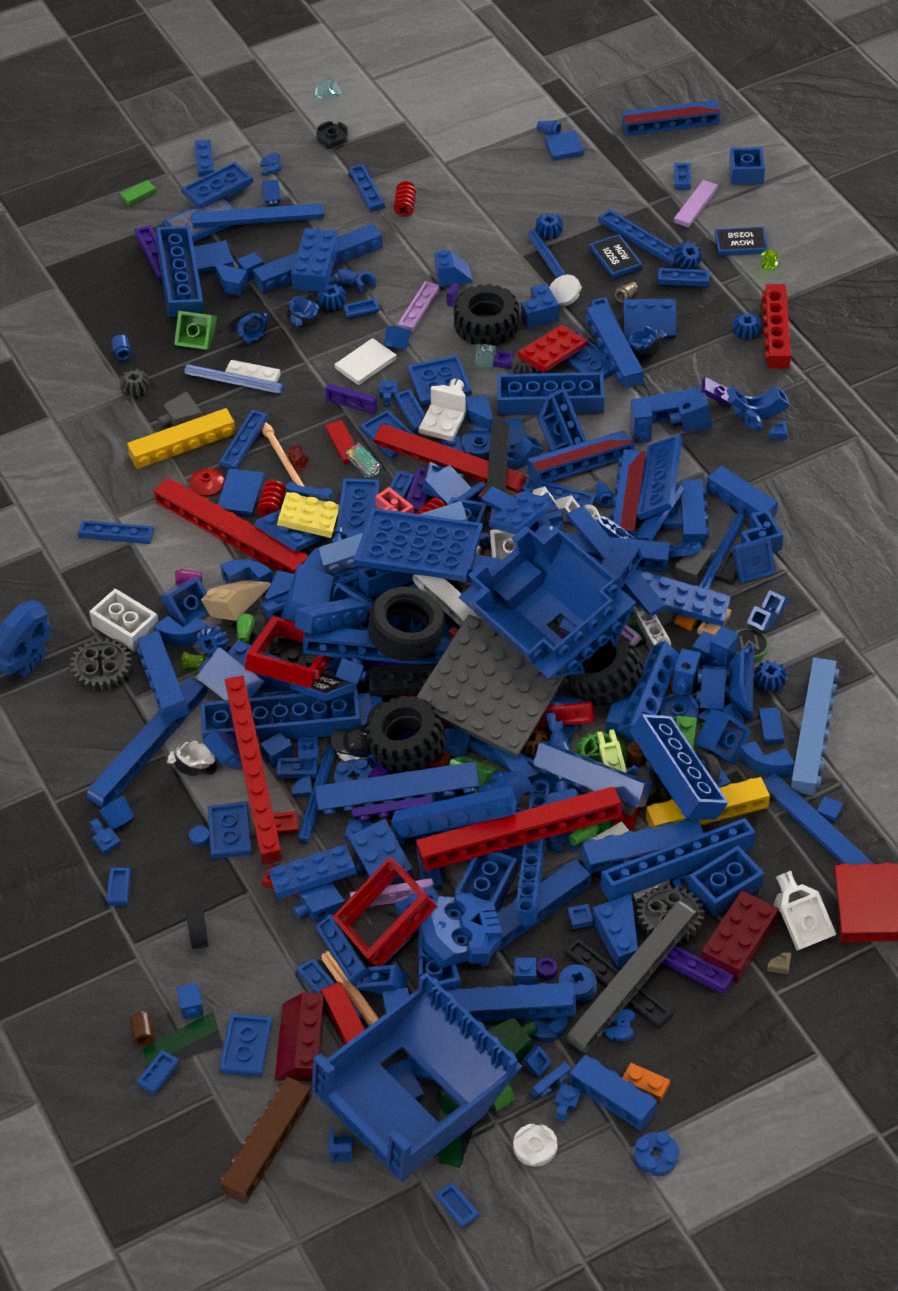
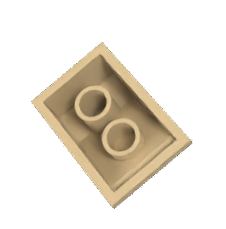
M241 580L212 588L207 591L201 600L210 617L236 621L239 615L243 614L270 587V583Z

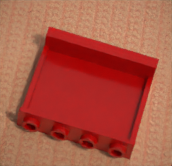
M885 862L881 864L862 863L860 865H850L843 863L835 865L833 878L836 880L841 927L839 934L840 942L898 941V864Z

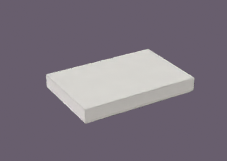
M372 338L335 364V369L357 385H360L395 361L397 357L395 353Z

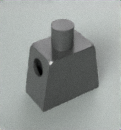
M184 392L164 404L165 415L158 417V422L161 427L169 424L174 427L202 417V412L188 392Z

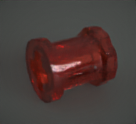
M300 445L292 446L287 451L288 457L294 461L293 464L296 468H304L309 463V458L303 454Z

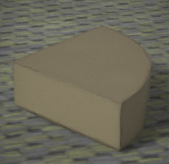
M782 953L780 956L771 959L767 971L788 974L791 953Z

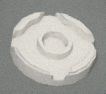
M562 275L556 278L549 288L559 305L568 306L579 297L581 284L572 275Z
M528 1124L521 1127L515 1134L513 1141L514 1153L517 1159L525 1165L532 1167L543 1166L555 1157L557 1138L554 1132L545 1125Z

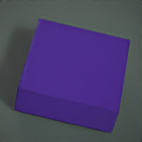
M453 282L446 293L447 306L453 307L456 298L459 296L458 283Z
M498 350L493 367L511 369V362L514 359L515 353Z

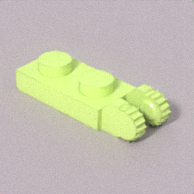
M614 729L609 730L611 743H605L603 733L597 732L602 763L626 772L619 741H617Z

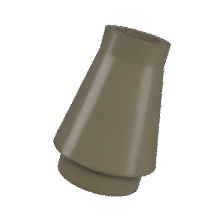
M631 282L618 287L615 292V298L623 303L624 299H630L638 290V285L635 282Z

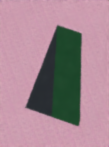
M214 1012L204 1015L143 1048L147 1067L161 1050L180 1059L223 1048Z
M441 1090L440 1122L460 1107L445 1090ZM475 1124L439 1152L440 1164L461 1168Z

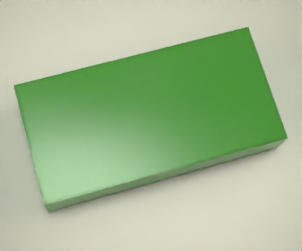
M146 180L121 192L120 198L130 206L157 192L156 188Z

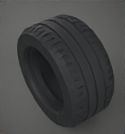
M412 587L390 589L377 597L373 603L368 625L370 639L380 652L395 660L415 661L432 654L440 643L445 622L444 612L440 604L425 591ZM397 615L411 616L419 620L425 629L415 633L402 632L393 628L387 619Z

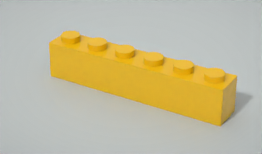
M225 408L127 443L129 456L136 469L235 435V423Z
M751 778L744 782L732 783L719 788L729 803L716 820H698L700 825L768 808L770 795L762 778ZM673 799L663 803L652 804L646 809V820L649 827H660L665 823H679L686 819Z

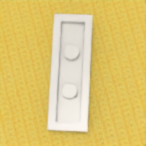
M235 360L230 361L225 371L276 383L281 375L280 369Z

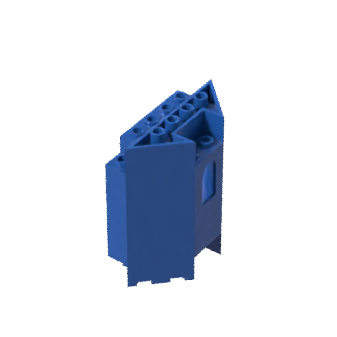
M544 524L536 532L525 526L512 537L516 549L490 571L482 562L468 574L472 586L458 598L547 678L585 673L582 666L584 660L590 658L599 647L607 642L612 647H615L636 602L620 589L618 580L613 574L556 526L550 529ZM560 615H563L576 627L564 639H561L548 627Z

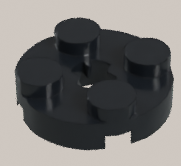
M327 121L318 126L316 137L320 144L325 145L328 149H332L348 141V128L341 122L333 124V121Z

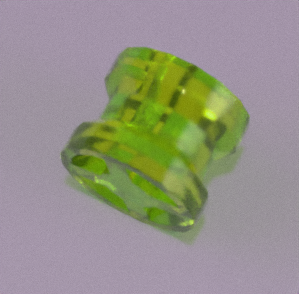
M773 249L764 250L761 253V267L765 270H774L778 264V253Z

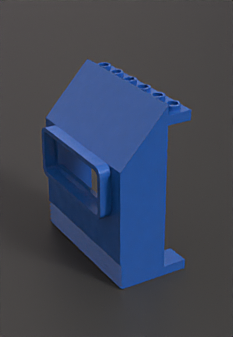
M425 973L419 979L418 990L328 1059H325L321 1054L313 1058L312 1092L403 1182L414 1171H417L418 1168L422 1167L480 1120L522 1066L517 1062L514 1053L506 1050L501 1045L500 1040L486 1030L483 1023L476 1021L466 1007L456 1002L454 996L450 992H446L436 978H431ZM399 1050H404L460 1107L441 1122H438L381 1064Z

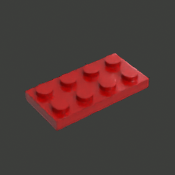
M560 325L518 351L517 357L545 373L588 346V340L567 327Z

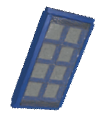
M223 197L201 209L195 206L165 218L162 224L165 227L190 226L192 241L194 242L233 225L193 228L191 212L232 210L236 208Z

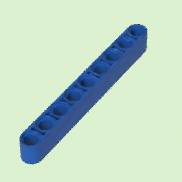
M191 677L181 685L190 714L208 692V687L205 684ZM158 711L92 784L86 798L102 808L112 802L190 714L168 722L166 715L161 716L160 711Z
M543 779L536 780L532 783L535 790L530 794L529 809L547 805L548 794L551 793L548 781ZM547 838L524 844L516 901L518 919L520 924L524 926H530L537 921Z

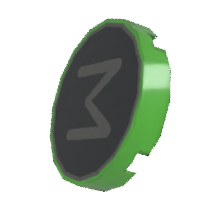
M745 628L736 632L739 634L737 654L747 646L754 645V661H757L768 652V639L761 631Z

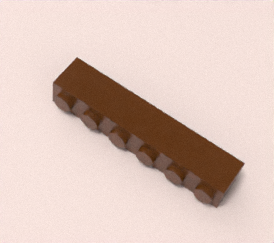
M289 1077L286 1078L284 1083L279 1084L276 1096L267 1103L262 1118L257 1119L254 1131L245 1138L242 1150L239 1154H235L232 1159V1166L228 1172L225 1171L220 1179L224 1195L245 1205L247 1204L312 1099L309 1086Z

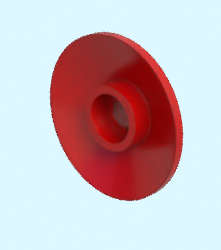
M203 469L191 476L189 487L200 496H213L223 489L225 478L217 470Z

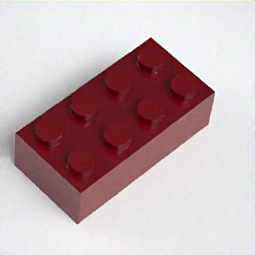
M741 891L703 948L701 959L733 974L734 982L739 983L777 924L779 908Z

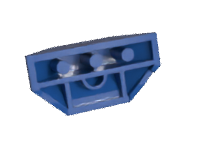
M565 387L548 394L537 420L550 451L586 442L587 440Z
M749 645L730 661V668L726 669V681H729V686H725V697H729V703L736 705L744 718L748 721H753L754 645Z

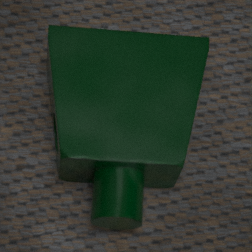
M511 1018L487 1031L492 1036H496L506 1050L512 1051L519 1063L534 1047L529 1037L536 1033L538 1029L532 1020L520 1026L515 1018Z

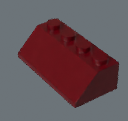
M301 993L282 1003L275 1080L285 1081L289 1077L296 1081L312 1082L313 1058L321 1054L325 1014L324 993Z

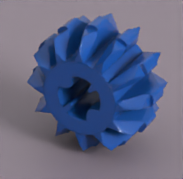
M554 213L540 214V217L536 220L535 230L540 237L545 239L558 238L563 231V221L559 215H554Z
M689 240L686 242L682 241L674 249L673 258L677 259L675 264L679 263L680 268H696L701 262L702 252L699 251L700 247H696L695 242L691 244Z
M329 284L326 292H318L317 300L322 309L326 308L327 311L333 309L335 311V309H341V306L345 305L346 293L342 286Z
M744 312L742 315L737 314L732 325L733 334L737 335V338L742 337L743 340L757 338L762 330L761 319L757 317V314L751 315V312L749 314Z
M214 624L202 628L201 632L196 636L198 640L195 644L200 645L198 651L203 650L204 656L210 655L212 657L218 647L227 650L228 645L226 643L229 642V639L225 637L226 632L222 633L221 627L215 628Z
M767 660L766 664L760 662L759 667H756L754 671V681L758 689L764 688L765 692L771 690L774 693L775 689L781 690L782 686L786 684V669H784L783 664L777 665L776 660L773 663Z

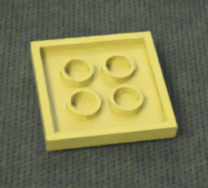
M287 492L277 525L331 538L340 505L332 501L326 502L315 497H305L298 493Z

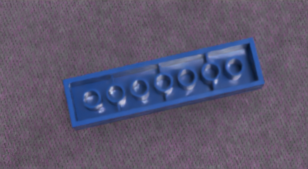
M357 690L329 701H323L304 693L249 698L256 735L259 737L260 743L278 733H281L285 738L294 740L297 737L332 736L333 732L338 729H350L355 726L361 727ZM228 700L200 703L203 739L214 729L236 737Z

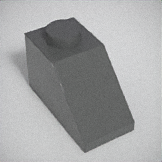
M705 550L683 556L674 566L675 580L697 586L713 559V551Z

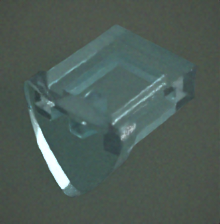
M333 77L316 86L315 96L318 99L329 93L337 96L342 94L339 85Z
M477 344L475 346L477 350L475 367L493 369L496 347L487 344Z

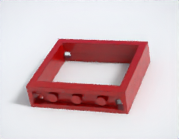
M272 616L247 652L245 670L300 686L312 687L316 681H319L321 672H325L327 663L331 662L332 657L317 655L310 668L265 656V652L276 636L303 643L304 631L295 628V622Z
M389 857L332 918L369 961L376 966H382L438 906L405 869ZM400 875L419 897L369 947L352 927V924L387 886Z

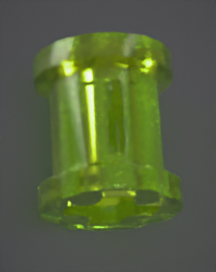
M184 652L182 668L190 667L199 670L205 661V655H194Z

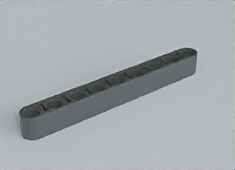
M678 901L567 1035L566 1041L582 1053H587L694 924L698 917V912L684 902Z

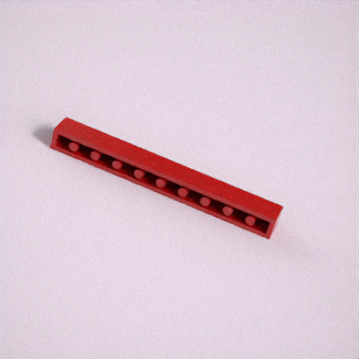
M166 478L153 490L155 503L275 571L295 574L297 564L302 565L309 557L304 552H294L250 524L247 520L237 517L234 513L223 509L218 504L212 503L206 497L196 494L193 490L182 486L177 481Z
M244 675L224 679L262 864L281 861V849Z
M613 786L517 812L512 816L488 820L416 840L424 870L428 871L623 817L622 806Z

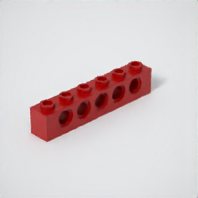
M766 284L765 291H762V301L765 302L762 303V313H765L763 315V325H766L763 335L767 337V339H764V349H767L765 351V361H768V369H790L791 351L786 284Z

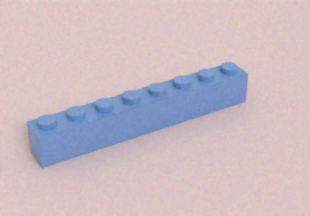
M461 501L420 514L468 521ZM363 533L319 547L323 566L328 575L357 567L354 565V557Z
M813 657L791 788L800 794L815 796L816 788L820 789L822 777L818 776V772H823L824 761L821 760V757H825L827 745H823V742H828L829 730L826 729V726L831 724L832 714H828L829 710L833 711L834 699H831V695L835 696L837 684H833L834 680L838 681L839 669H836L837 661Z

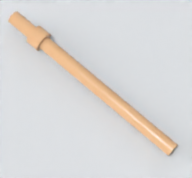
M266 422L262 428L264 436L269 439L293 482L299 486H304L276 439L273 428Z

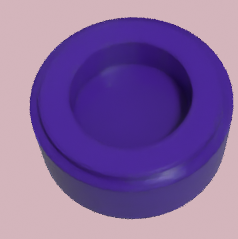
M551 958L540 959L536 964L537 975L545 980L554 978L557 974V963Z

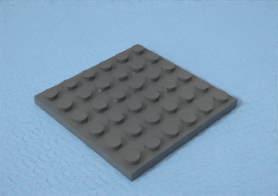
M468 614L417 697L419 700L422 698L431 703L436 708V711H438L442 722L518 758L566 676L547 678L485 621Z

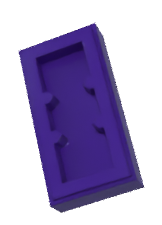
M705 377L702 380V393L727 407H732L728 401V388Z

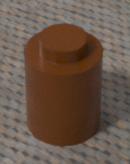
M632 741L627 748V766L629 768L633 767V765L636 767L645 766L647 758L644 756L639 745Z
M145 1012L135 1013L130 1018L133 1043L136 1046L152 1044L155 1038L151 1015Z

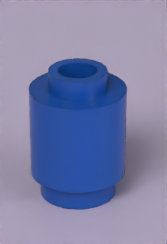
M125 335L115 336L111 341L114 355L119 360L128 359L131 354L128 338Z

